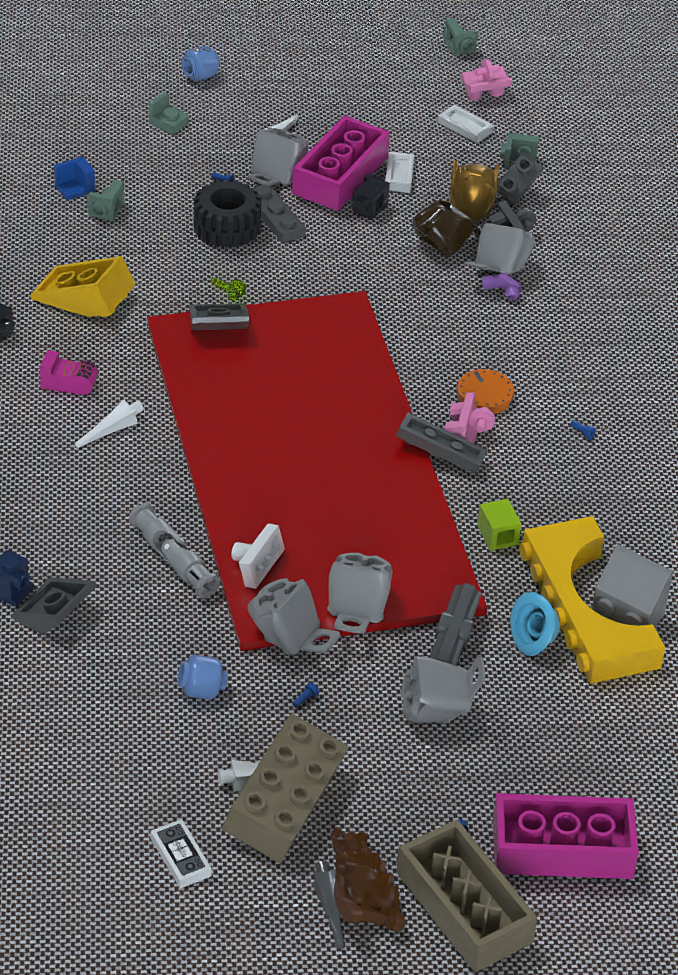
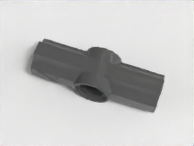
M466 583L455 586L447 611H443L435 634L436 640L429 658L457 666L462 648H466L474 624L472 620L482 594L475 586Z

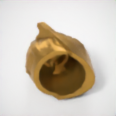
M454 160L453 173H451L450 204L475 222L488 216L493 210L500 166L496 165L494 170L480 164L458 166L457 161Z

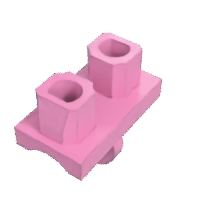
M489 59L482 60L480 68L461 73L460 80L464 84L466 95L471 101L480 100L482 98V91L488 90L491 96H503L505 87L512 86V79L506 75L504 67L499 66V64L492 65Z
M475 392L466 393L464 402L451 403L450 416L452 422H446L444 430L472 443H475L477 432L488 431L495 424V416L487 407H476Z

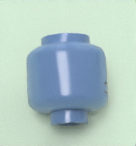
M209 46L193 48L185 53L181 63L182 70L193 81L209 79L217 74L220 59Z
M192 655L187 661H182L178 672V686L182 687L186 696L212 700L216 698L220 690L224 691L227 686L228 672L223 671V666L219 659Z

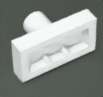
M267 524L253 544L240 542L234 544L232 559L239 561L245 587L256 589L285 550L279 525Z

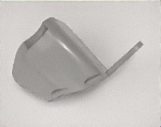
M277 128L260 129L255 140L252 167L250 168L253 174L248 175L247 179L266 186H273L279 183L283 185L292 184L293 168L308 153L309 146L307 140L301 135L290 133L287 130Z
M485 223L479 237L476 262L466 261L465 264L477 269L505 274L518 272L526 267L525 263L534 249L535 240L533 234L515 227Z
M346 553L337 557L329 573V605L327 607L331 615L337 616L334 623L335 629L363 634L366 632L369 622L379 623L384 619L383 612L390 592L393 574L389 562L378 556H366L360 553ZM352 621L360 624V626H347L343 622Z
M288 578L274 581L264 586L258 595L248 603L249 615L264 634L265 640L283 649V653L286 655H296L300 650L326 653L340 638L339 631L320 629V620L318 619L313 597L304 579L296 582H290ZM319 637H330L329 641L323 645L315 646L312 644Z
M415 656L411 669L406 670L401 689V696L403 697L402 710L405 718L413 723L441 722L446 724L458 716L470 712L472 709V699L485 680L483 657L478 656L469 670L464 667H458L433 658ZM478 668V679L476 683L473 685V676L476 669Z

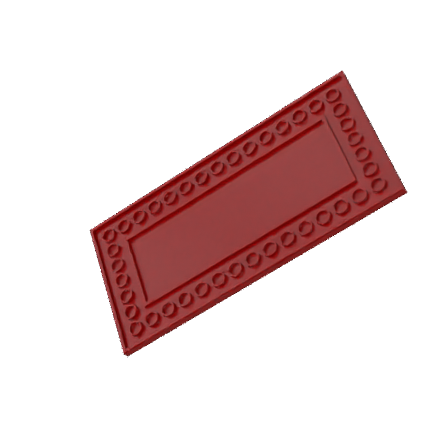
M366 291L246 305L249 314L247 329L191 330L189 312L147 317L148 330L240 651L275 646L265 640L264 634L250 617L248 603L258 595L264 586L284 578H288L290 582L300 581L301 579L305 580L313 597L318 619L320 620V629L339 631L340 637L359 634L335 629L334 623L337 616L331 615L327 610L329 605V573L333 562L341 554L360 553L366 556H378L389 562L392 567L393 574L390 592L383 612L384 619L379 623L369 622L365 633L439 622L443 611H447L456 585L470 584L482 593L428 452L396 437L408 412L413 413ZM267 524L279 525L285 550L256 589L245 587L239 561L232 559L234 544L236 542L253 544ZM482 594L474 617L487 615V605ZM352 621L343 622L347 626H360V624ZM322 636L315 640L327 639L330 637Z

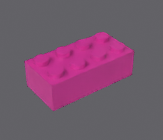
M344 115L293 168L292 194L339 211L353 196L356 188L364 184V176L366 174L372 175L388 158L390 132Z
M496 793L493 813L494 865L502 874L634 879L639 854L634 798Z

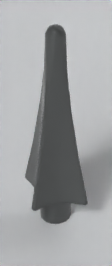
M320 861L315 865L316 872H313L315 881L312 885L329 921L336 947L343 949L344 940L340 912L335 905L333 894L336 869L330 870L328 861Z

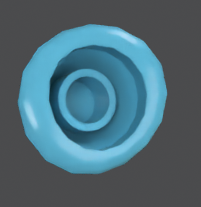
M528 592L516 599L511 610L510 619L514 643L521 653L527 656L537 655L554 642L560 630L559 617L551 604L540 594Z

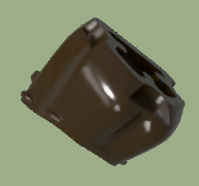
M434 200L432 204L418 212L412 222V228L417 232V235L446 258L454 255L473 231L477 234L481 233L478 223L449 202Z

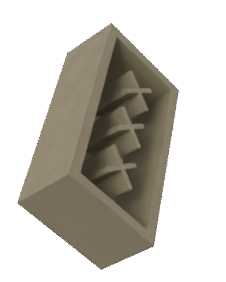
M290 713L232 805L221 829L281 864L338 770L349 746Z
M458 819L399 846L396 873L474 973L534 942L538 917Z

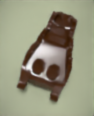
M335 827L331 832V842L336 855L333 894L335 905L341 916L348 923L358 924L360 921L380 924L386 926L389 930L400 932L405 927V917L400 912L399 887L394 886V875L385 872L387 862L380 860V854L377 852L372 853V849L368 848V833L359 832L356 834L353 831L344 833L341 831L342 828Z

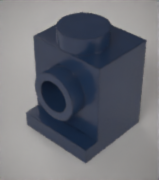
M5 550L0 556V600L17 607L32 591L34 583L29 581L30 574L28 573L27 558Z

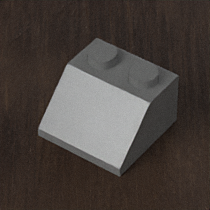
M618 544L614 548L595 588L592 610L618 623L637 626L653 624L655 627L665 615L673 571Z

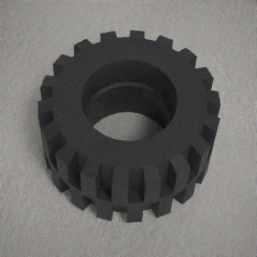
M237 181L213 182L211 185L203 186L202 190H198L196 197H194V230H196V235L201 237V240L204 242H210V245H219L227 248V246L239 247L241 244L246 245L249 241H253L261 230L262 201L260 194H257L254 188H249V185L240 184Z

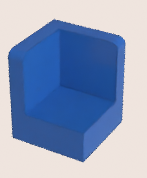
M83 156L54 165L55 187L66 200L89 194V192H95V170Z

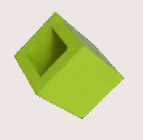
M509 499L480 504L477 526L489 550L519 545L521 522Z

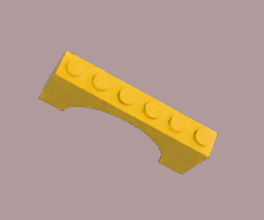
M590 516L525 529L523 543L519 545L520 556L523 561H527L531 577L535 583L538 582L542 596L546 598L556 611L568 649L573 650L580 672L585 673L589 683L593 684L661 669L665 645L653 624L641 626L627 625L607 619L592 610L579 597L574 588L572 577L576 571L591 561L601 559L604 535L594 517Z

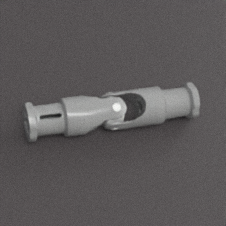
M149 503L137 505L129 514V523L143 532V538L165 561L171 564L174 571L185 582H190L194 586L195 593L200 598H207L213 595L220 587V578L215 573H210L207 570L205 562L197 553L186 548L187 544L163 518H158L153 513L154 509Z

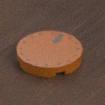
M479 369L465 373L459 379L456 395L459 402H464L466 393L475 392L476 407H487L493 414L505 411L510 406L515 389L512 381L506 375L494 370Z

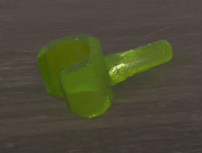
M214 277L211 281L212 284L229 292L228 297L232 301L238 300L239 295H244L247 285L242 280H233L230 284Z

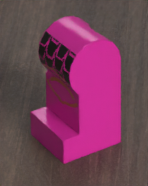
M47 350L40 365V388L86 395L92 391L99 372L97 367L91 362L59 358V352Z

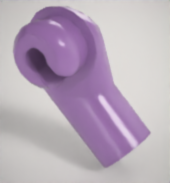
M501 273L483 276L482 285L485 290L502 288L508 300L519 298L522 291L520 283L509 275Z

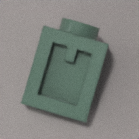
M455 18L445 19L443 40L453 56L475 53L478 32L477 30L464 31Z
M163 92L149 102V124L171 135H174L189 124L188 114L169 106L168 93Z
M508 133L507 143L502 142L500 158H505L504 168H509L510 160L516 161L522 152L536 161L539 136Z
M114 179L109 188L103 191V194L89 192L87 195L88 215L114 221L125 203L124 181Z

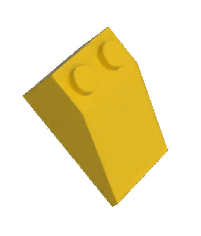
M123 256L55 266L30 294V297L34 301L86 317H107L112 315L120 302L127 298L128 293L135 286V282Z

